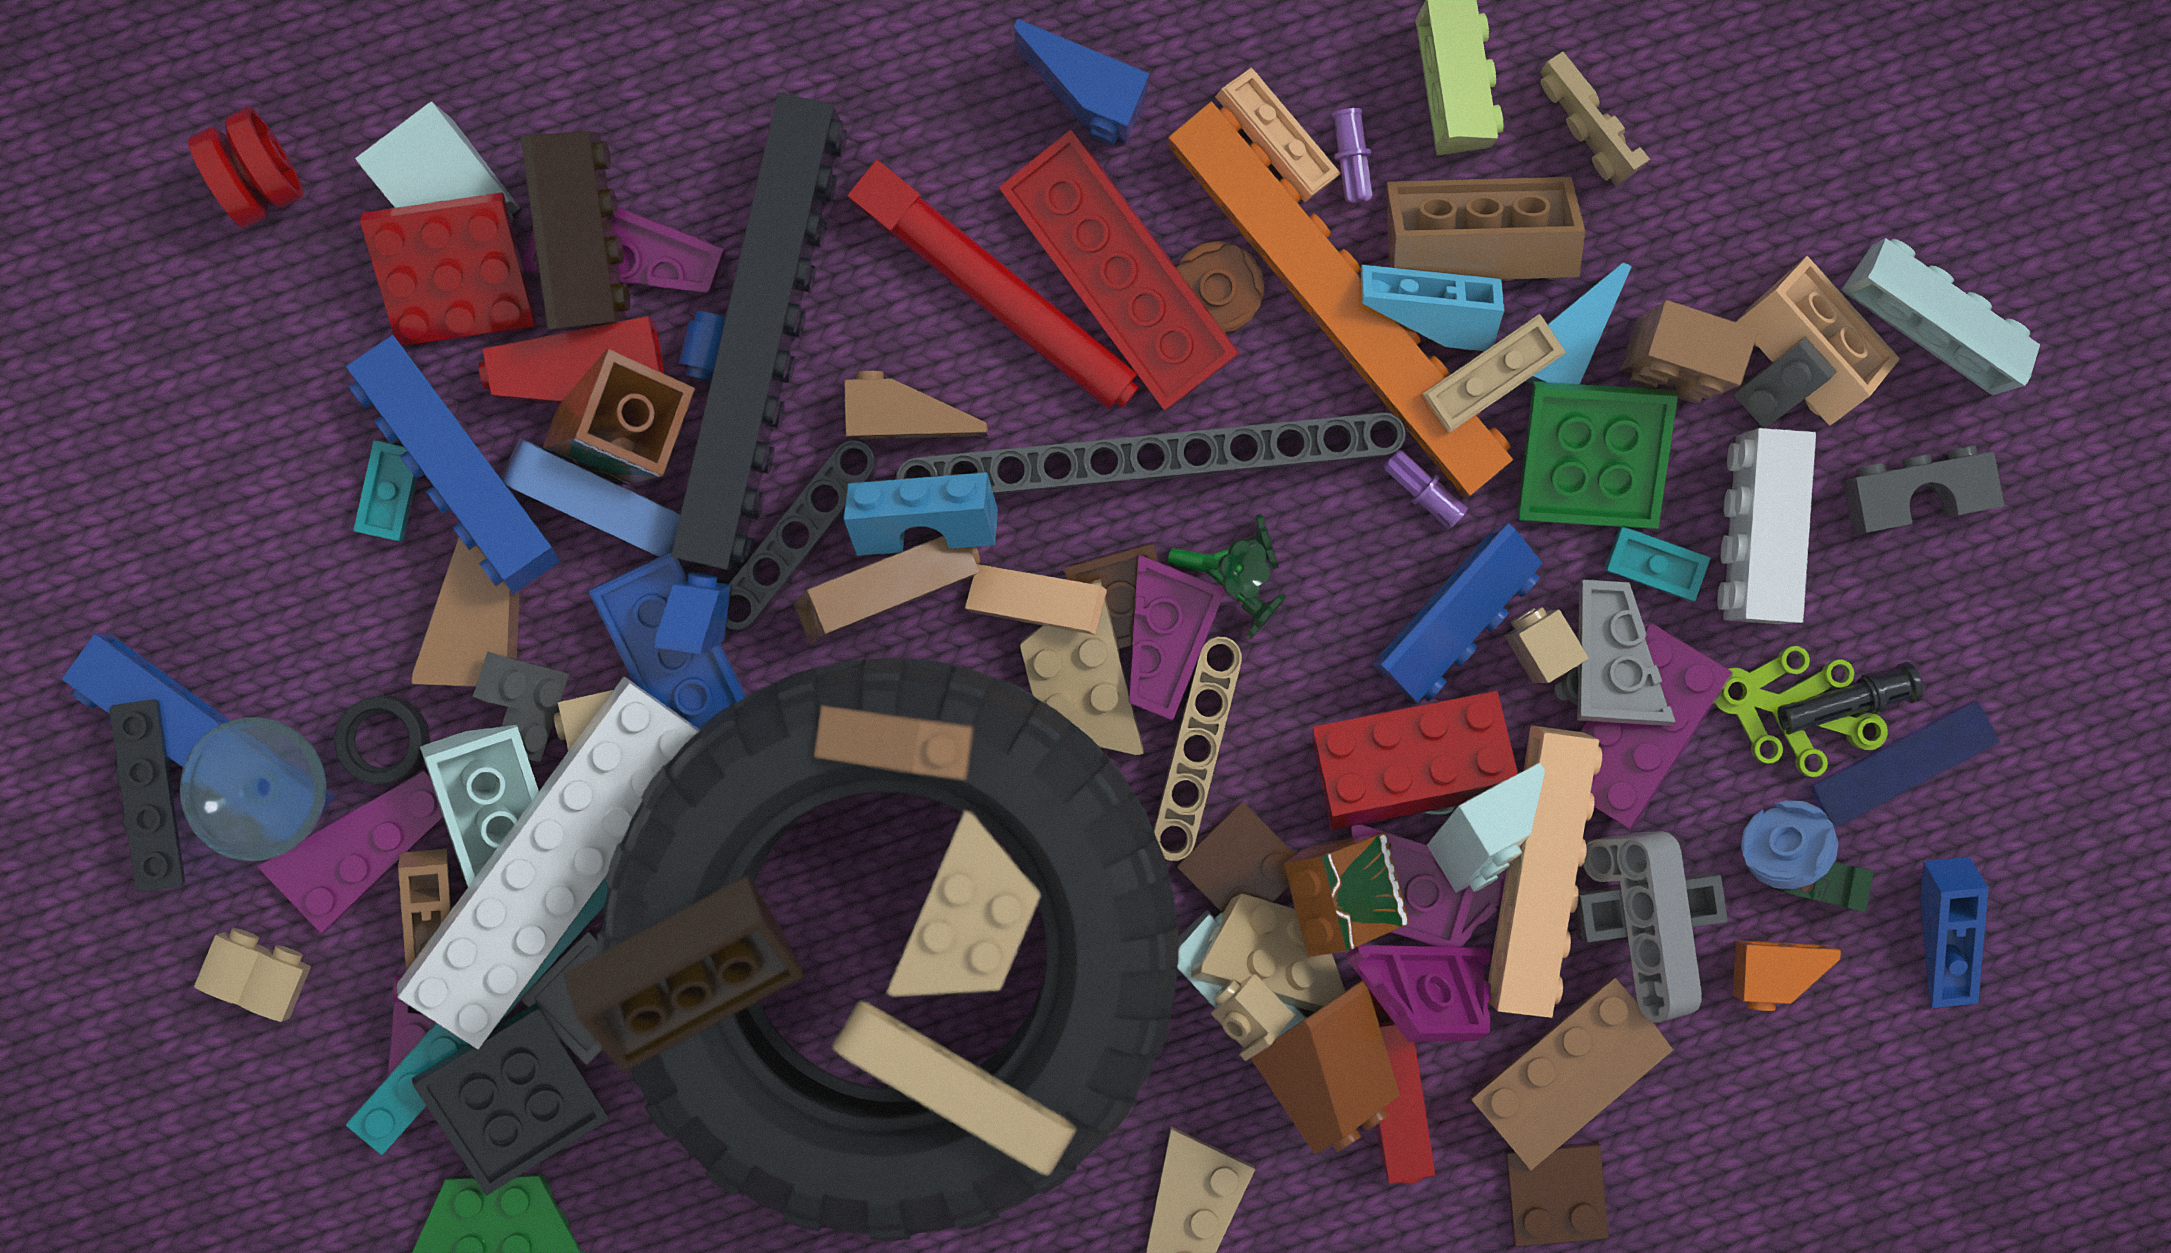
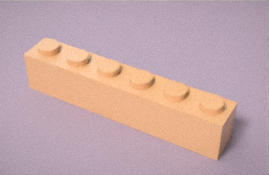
M1532 725L1530 728L1523 771L1541 763L1545 769L1531 834L1519 846L1522 853L1508 862L1510 866L1506 871L1488 983L1491 984V995L1488 1003L1500 1012L1552 1018L1554 1004H1558L1562 997L1563 981L1559 975L1562 958H1567L1570 951L1571 937L1569 931H1567L1570 913L1576 910L1579 893L1578 887L1575 885L1577 869L1583 865L1586 857V842L1583 839L1585 822L1591 819L1594 810V796L1590 793L1593 775L1598 774L1602 763V750L1598 747L1599 739L1583 732Z

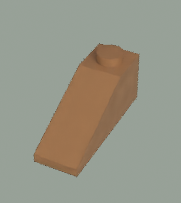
M883 371L856 372V379L845 380L846 436L850 440L988 436V425L986 422L892 378L884 379Z
M822 706L815 757L913 773L966 779L968 777L974 726Z
M447 849L399 853L398 872L406 971L451 911Z

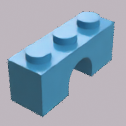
M987 472L848 483L844 521L857 556L903 552L905 530L917 526L930 527L942 533L949 549L993 546L996 540L998 508Z

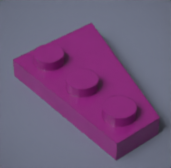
M1138 555L1129 703L1170 720L1174 719L1225 593L1223 588Z

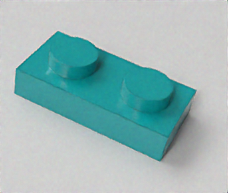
M373 441L353 531L404 542L417 479L400 458L407 451L403 446Z
M1622 526L1618 529L1604 571L1675 597L1695 602L1710 557Z

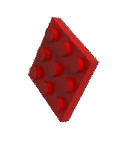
M503 192L362 213L360 218L361 228L393 335L401 346L535 327L536 315Z

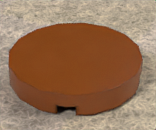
M1222 241L1204 243L1186 253L1179 263L1177 269L1226 334L1235 332L1248 324L1260 308L1264 292L1262 272L1252 255L1244 249Z

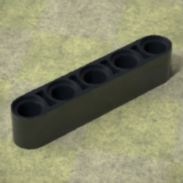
M851 440L842 443L833 452L730 582L728 607L731 600L735 597L744 596L750 602L751 613L745 621L738 623L730 617L728 612L726 627L747 630L758 624L844 516L848 483L871 482L877 472L878 461L874 452L866 444ZM861 451L866 454L868 459L865 471L856 476L847 474L843 467L845 457L850 452ZM825 487L834 488L839 496L837 506L832 511L820 512L815 506L817 492ZM794 524H805L810 533L807 544L802 548L792 549L787 544L786 532ZM771 559L779 565L780 577L774 584L765 586L758 580L757 569L763 561Z

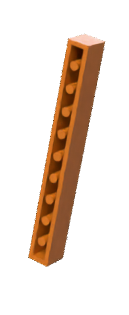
M1211 101L1168 137L1167 147L1394 416L1400 419L1405 430L1463 498L1471 496L1513 460L1507 453L1511 449L1509 442L1495 427H1492L1490 430L1486 428L1477 417L1481 412L1447 434L1421 396L1450 376L1447 368L1437 357L1427 358L1417 346L1421 339L1416 331L1362 304L1361 278L1357 274L1361 271V268L1357 261L1345 249L1340 252L1337 251L1327 239L1331 232L1325 223L1314 213L1309 217L1297 203L1301 200V197L1294 186L1285 178L1278 181L1267 168L1271 165V161L1262 148L1255 142L1249 146L1238 133L1241 125L1235 116L1226 107L1219 110Z

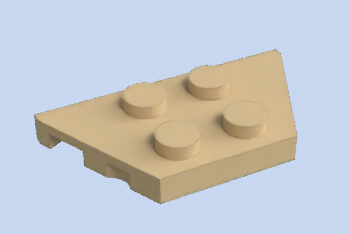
M1101 579L1094 580L1092 583H1090L1102 586ZM1106 597L1095 635L1042 625L1021 641L1020 648L1033 696L1059 711L1092 738L1099 747L1133 755L1143 754L1144 748L1133 705L1129 703V689Z
M967 810L964 812L887 991L890 995L902 996L1000 990L1041 893L1018 869L1004 849L997 844L981 825L977 817Z
M1243 893L1230 900L1222 914L1221 925L1213 930L1207 941L1210 945L1201 961L1194 964L1191 970L1192 978L1225 986L1232 979L1239 984L1255 973L1284 1004L1316 1012L1346 992L1332 954L1308 957L1296 909Z

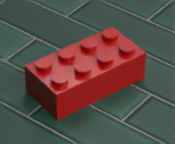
M1498 691L1313 726L1312 747L1331 830L1459 806L1518 774Z

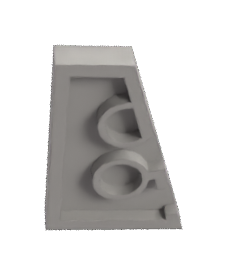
M1582 580L1579 584L1578 641L1589 659L1578 665L1577 720L1672 726L1675 723L1671 707L1667 706L1660 685L1662 679L1658 667L1653 664L1645 639L1647 634L1630 582Z

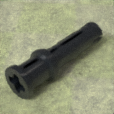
M1903 662L1898 664L1895 670L1883 674H1863L1857 680V683L1848 687L1832 690L1798 702L1781 705L1778 707V719L1782 729L1786 730V734L1790 735L1806 728L1838 720L1855 713L1866 711L1879 714L1886 710V706L1899 702H1919L1922 699L1923 687L1915 667L1909 662Z

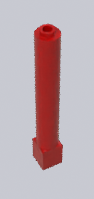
M875 160L847 196L856 208L893 238L896 237L1108 410L1115 404L1123 408L1137 392L1139 386L1133 382L1137 377V373L924 201L917 191L879 160Z

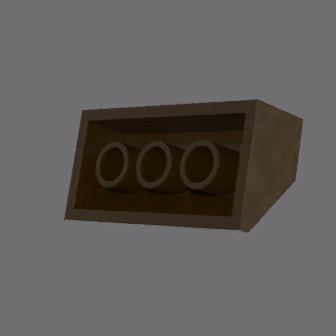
M591 131L520 136L548 329L625 321V311L630 310V294L627 284L625 282L621 283L618 264L624 262V250L620 236H614L612 217L617 216V200L614 190L607 186L605 170L611 167V156L607 142L601 141L600 133Z
M746 876L564 973L576 1019L621 1071L625 1072L804 977V973L771 909Z

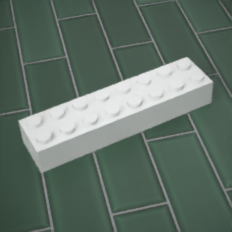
M624 676L397 983L398 998L476 1049H479L607 875L616 846L622 842L630 821L642 802L641 796L651 779L700 729Z

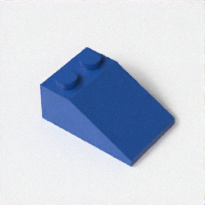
M1017 19L1014 26L1016 50L1081 125L1090 129L1089 136L1111 146H1114L1116 141L1126 144L1147 95L1149 73Z

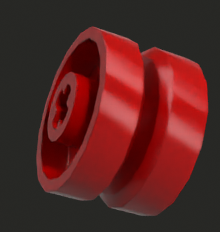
M246 106L225 119L226 135L210 126L188 139L190 152L203 179L219 204L238 226L247 229L265 219L268 215L266 199L273 205L283 209L303 198L302 184L287 154L264 120L251 107Z

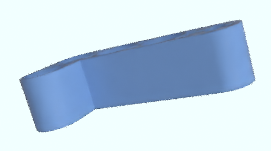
M519 438L500 477L505 485L660 557L673 551L681 514Z

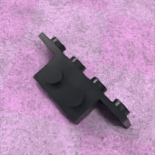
M152 699L112 705L110 707V717L117 758L116 776L122 792L124 806L123 824L128 834L135 888L138 892L182 886L185 884V875L159 701Z

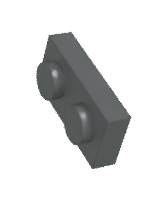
M1804 337L1742 385L1735 392L1734 396L1756 421L1766 429L1828 382L1837 371L1814 345Z

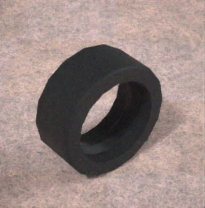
M392 696L364 698L350 706L339 719L334 735L336 756L344 770L357 780L374 785L402 781L417 772L424 762L420 746L431 742L428 724L421 712L408 701ZM382 712L395 715L403 721L408 730L410 740L407 753L402 760L391 767L384 768L372 766L363 760L357 751L355 742L357 729L363 720L372 714Z

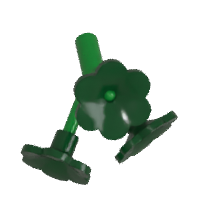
M1262 514L1256 515L1257 531L1255 536L1236 540L1230 545L1229 549L1209 555L1172 548L1168 557L1170 566L1207 573L1223 586L1227 594L1234 595L1243 603L1241 608L1253 617L1251 628L1246 635L1249 639L1253 638L1260 631L1262 626L1268 622L1277 608L1287 598L1282 593L1277 598L1264 603L1257 597L1260 585L1266 583L1270 577V567L1265 562V559L1270 562L1273 569L1279 568Z

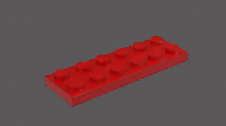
M1070 129L998 187L1164 411L1170 409L1241 354L1074 130Z

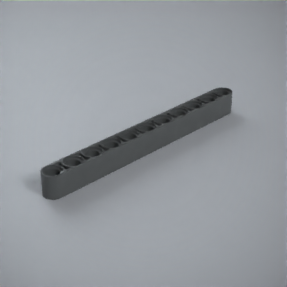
M1374 413L918 457L909 459L900 466L896 480L907 479L908 474L916 468L928 470L931 477L949 476L953 474L957 466L966 463L975 466L978 473L987 472L993 494L996 496L1379 459L1390 456L1402 446L1405 440V428L1400 419L1391 413ZM1379 423L1389 426L1394 435L1390 447L1380 448L1372 442L1370 430L1373 425ZM1338 428L1346 434L1348 442L1345 451L1339 453L1332 452L1325 446L1323 438L1327 429ZM1286 432L1297 435L1302 444L1299 455L1287 457L1281 454L1277 447L1279 435ZM1246 437L1254 443L1256 449L1254 458L1246 462L1234 458L1231 454L1230 445L1235 438ZM1197 441L1205 444L1210 453L1208 462L1201 466H1193L1188 463L1183 454L1184 447L1188 443ZM1155 446L1164 457L1162 466L1156 470L1142 468L1138 463L1137 454L1143 447ZM1107 450L1115 455L1118 464L1111 474L1100 475L1092 469L1090 461L1096 452ZM1053 455L1065 456L1071 463V471L1065 478L1059 480L1052 479L1044 470L1048 458ZM1016 459L1024 465V476L1019 482L1007 484L999 478L998 470L1005 460Z

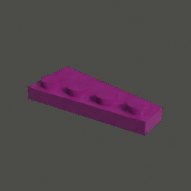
M617 206V216L612 217L614 236H620L624 250V262L618 264L621 282L706 293L712 292L727 251L726 248ZM533 229L522 265L524 270L540 272Z
M428 770L422 771L257 867L320 933L326 932L399 862V853L410 852L444 819Z

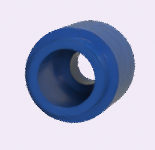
M696 311L694 321H688L678 361L679 365L686 367L685 376L705 382L712 381L726 317L704 311Z

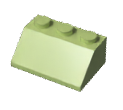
M1425 0L1415 21L1436 155L1491 148L1498 139V133L1503 132V116L1500 105H1493L1491 87L1496 86V71L1493 60H1486L1483 42L1489 40L1486 14H1479L1477 0Z

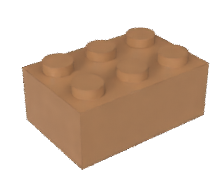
M1665 300L1636 318L1619 371L1630 374V382L1636 385L1657 389L1658 384L1676 389L1675 392L1679 399L1692 403H1701L1702 398L1706 400L1712 399L1714 396L1723 394L1741 385L1758 330Z

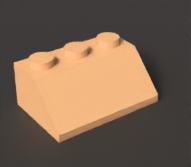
M1808 256L1802 259L1755 301L1736 321L1739 324L1758 330L1754 346L1759 347L1772 362L1806 337L1837 371L1835 375L1805 398L1809 409L1816 415L1821 416L1829 426L1870 397L1900 359Z

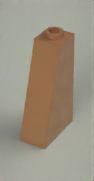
M942 536L810 588L792 603L811 645L973 577L980 572L977 564L980 563L977 547L949 549L945 537Z
M458 538L412 674V684L476 686L487 652L517 659L520 590L512 594L504 582L495 586L479 565L481 561L486 559L478 546L468 550L460 538Z

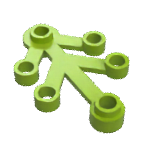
M1786 647L1780 651L1777 658L1751 672L1740 668H1728L1732 671L1733 675L1714 704L1725 713L1736 714L1752 744L1751 753L1753 757L1762 763H1774L1780 759L1783 753V746L1780 740L1774 736L1767 735L1756 712V707L1773 713L1796 756L1795 764L1797 770L1802 775L1809 777L1822 775L1827 769V757L1822 751L1813 748L1804 730L1790 735L1786 734V730L1784 731L1779 723L1778 707L1816 696L1831 687L1842 688L1848 686L1854 678L1852 665L1845 660H1831L1824 665L1822 671L1779 694L1760 688L1785 673L1800 674L1804 672L1809 666L1810 658L1807 651L1802 647ZM1792 651L1798 653L1801 659L1799 666L1795 669L1790 668L1786 662L1788 654ZM1836 665L1842 666L1845 671V677L1841 682H1835L1831 676V671ZM1734 682L1739 683L1743 688V694L1738 700H1733L1728 693L1730 685ZM1858 713L1853 717L1847 716L1818 725L1819 727L1845 734L1848 742L1853 747L1862 750L1879 748L1885 742L1888 734L1885 721L1873 713ZM1867 723H1872L1876 728V735L1872 740L1868 741L1864 738L1862 731ZM1766 740L1770 741L1774 746V752L1768 758H1764L1760 753V746ZM1814 754L1819 762L1817 768L1810 772L1806 769L1804 761L1808 755Z

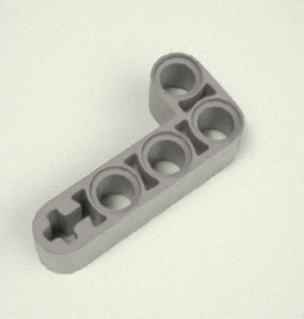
M1663 831L1624 833L1589 841L1586 844V857L1583 863L1588 876L1599 882L1620 881L1636 996L1641 1013L1646 1019L1654 1023L1695 1013L1700 1007L1702 993L1679 843L1674 836Z

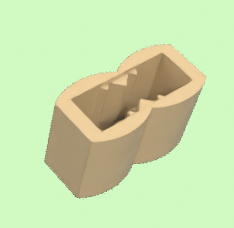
M232 928L230 933L216 934L194 988L218 999L237 1004L253 1013L272 1020L283 1022L289 1019L311 969L310 965L301 961L303 955L293 949L279 945L275 946L274 951L257 944L259 940L257 935L238 928Z

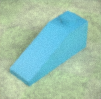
M1626 263L1620 264L1547 324L1566 353L1527 379L1526 382L1531 384L1533 382L1580 384L1632 266Z
M1362 265L1361 268L1362 304L1444 347L1486 351L1495 344L1504 313L1501 279Z

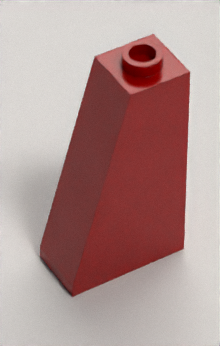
M649 316L484 348L482 350L485 361L479 362V374L485 390L490 389L491 395L502 400L557 405L565 399L600 356L608 349L665 375L666 373L656 322Z
M1369 990L1400 1093L1398 1098L1385 1107L1389 1116L1375 1125L1381 1161L1389 1184H1414L1425 1177L1436 1176L1415 1042H1408Z

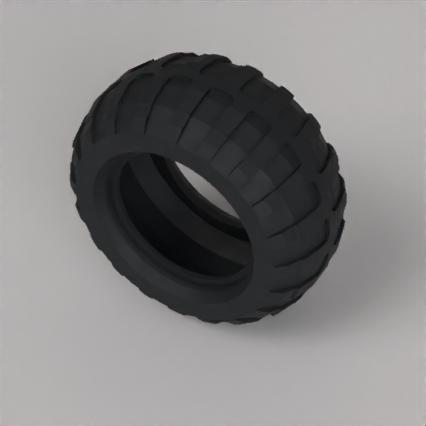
M875 658L844 661L804 670L761 688L714 715L700 727L701 730L687 741L666 765H663L651 779L641 796L642 802L633 815L622 842L616 846L606 878L609 888L605 901L602 931L598 933L597 955L746 876L754 885L762 864L783 834L802 816L823 803L859 793L902 792L934 799L962 812L967 810L973 813L979 822L996 835L1011 851L1030 882L1041 893L1038 902L1042 912L1047 941L1046 972L1033 1007L1013 1036L995 1054L976 1067L1071 1123L1076 1128V1131L1051 1174H1043L898 1089L861 1085L821 1069L802 1056L781 1036L767 1017L759 1001L630 1069L634 1081L645 1097L647 1104L644 1108L653 1123L666 1138L673 1136L693 1158L701 1163L707 1171L704 1175L719 1188L734 1197L738 1193L745 1195L758 1204L781 1213L783 1221L816 1232H820L821 1228H830L848 1233L869 1234L868 1237L871 1240L899 1241L910 1240L911 1235L938 1232L954 1227L963 1231L994 1221L1005 1210L1024 1203L1038 1193L1046 1194L1062 1184L1076 1172V1167L1100 1145L1109 1133L1115 1132L1129 1114L1136 1102L1135 1098L1149 1075L1155 1057L1160 1053L1165 1041L1176 989L1180 945L1175 898L1164 854L1148 816L1122 773L1085 732L1075 726L1059 711L1022 688L976 670L931 660ZM828 706L974 726L968 777L966 779H957L815 757L821 707Z

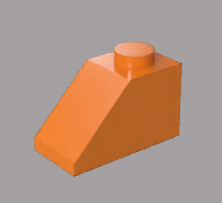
M1735 940L1733 996L1747 1001L1748 1009L1775 1011L1776 1003L1791 1004L1840 960L1841 950L1829 945Z

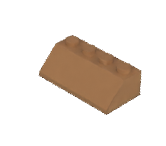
M1572 177L1387 182V234L1390 268L1497 278L1502 281L1533 278L1556 280L1579 277L1585 228Z
M1609 978L1469 1098L1532 1171L1670 1054L1673 1049L1655 1024L1643 1016L1638 1003L1616 978Z

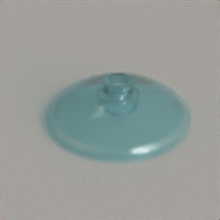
M261 717L235 719L212 729L198 741L190 752L181 775V804L185 817L194 833L214 851L237 860H266L278 857L294 849L313 831L320 819L325 804V773L320 758L313 746L302 734L292 727L273 719ZM261 779L267 780L270 785V791L266 796H262L257 790V784Z

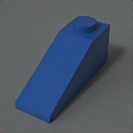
M1970 857L1923 861L1920 903L1928 995L1932 1008L1979 1003L1989 887Z

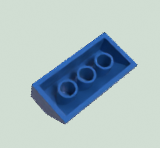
M1509 523L1493 528L1376 658L1371 666L1411 702L1418 703L1422 697L1430 701L1446 684L1447 681L1442 675L1453 663L1460 667L1475 652L1478 646L1473 640L1482 630L1486 628L1489 632H1492L1508 615L1509 611L1504 606L1515 594L1522 598L1537 583L1540 577L1535 571L1543 562Z

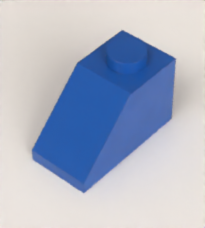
M689 573L688 579L684 578L674 583L658 627L654 648L702 655L724 641L730 585L717 583V576L706 573Z

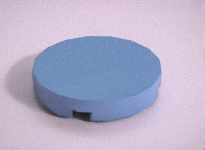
M1785 800L1775 803V808L1769 809L1765 813L1762 809L1751 818L1743 830L1741 849L1746 865L1751 873L1760 882L1779 889H1797L1811 885L1827 874L1837 858L1839 845L1834 826L1828 819V816L1819 807L1805 801Z

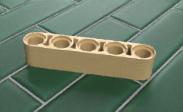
M1227 637L1209 639L1202 647L1194 668L1153 830L1165 859L1170 861L1186 858L1194 848L1234 694L1242 654L1239 646ZM1217 644L1227 646L1232 653L1231 665L1221 672L1213 670L1207 662L1209 649ZM1206 689L1216 691L1221 699L1219 711L1212 716L1201 715L1195 706L1197 695ZM1202 735L1208 740L1210 745L1209 752L1203 760L1191 761L1185 756L1183 751L1184 743L1190 736ZM1183 780L1195 783L1198 789L1196 800L1188 806H1180L1172 798L1173 787ZM1170 826H1179L1186 832L1184 846L1176 851H1169L1160 843V836L1163 830Z
M861 1001L857 1003L832 1046L837 1053L1043 1174H1051L1076 1131V1128L1061 1116L867 1003Z

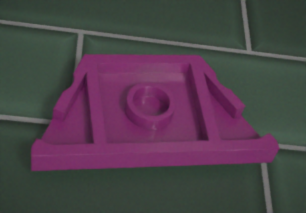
M1362 824L1349 827L1351 838L1384 832ZM1386 832L1410 923L1391 932L1437 947H1462L1472 936V932L1481 923H1485L1497 910L1496 907L1502 901L1507 870L1505 869L1497 874L1498 879L1476 892H1473L1472 888L1468 886L1455 893L1426 844Z
M1360 945L1346 953L1348 962L1408 1042L1478 1041L1490 1033V1013L1487 1004L1490 1000L1491 984L1483 981L1484 966L1491 962L1489 948Z

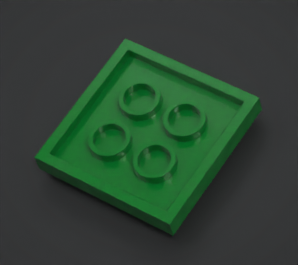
M1533 382L1517 508L1518 519L1523 521L1658 529L1678 399L1675 390Z

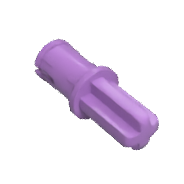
M1348 108L1335 111L1332 114V118L1335 124L1338 153L1334 155L1335 161L1340 162L1345 200L1347 203L1353 204L1371 200L1372 197L1367 157L1371 156V150L1366 149L1362 109Z
M1402 450L1395 451L1385 462V470L1413 495L1411 502L1413 504L1419 503L1427 509L1447 530L1451 526L1453 527L1468 510L1467 506L1463 505L1438 482L1440 477L1437 474L1432 477L1429 476Z

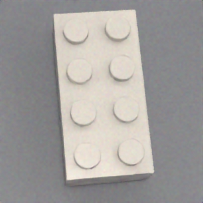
M1758 428L1736 436L1735 443H1731L1729 446L1727 467L1729 471H1733L1732 489H1728L1725 495L1724 514L1725 517H1730L1729 536H1724L1721 544V561L1727 564L1726 582L1720 583L1717 598L1719 610H1724L1723 620L1768 624L1803 623L1816 432Z

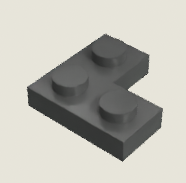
M487 652L473 697L486 702L507 706L508 708L501 727L517 725L528 760L541 762L554 722V714L557 713L558 702L561 701L569 674L551 667Z

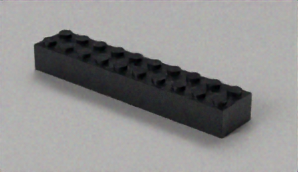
M780 92L777 94L671 557L739 572L741 564H745L752 555L754 538L748 537L751 519L758 520L761 515L764 492L759 491L762 473H770L775 454V447L769 446L772 428H780L785 411V402L780 401L783 382L788 384L791 382L796 357L791 356V345L793 337L801 338L806 319V311L801 310L802 297L804 292L811 293L816 276V266L811 265L814 247H822L826 233L827 221L822 220L824 201L831 203L837 184V175L832 174L835 156L842 158L847 141V130L843 129V121L840 120L833 104Z

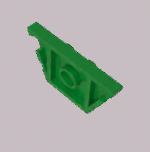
M523 1173L487 1196L473 1175L449 1176L441 1188L412 1253L586 1252L585 1250L581 1251L569 1229L570 1223L562 1208L558 1207L553 1200V1191L543 1173Z

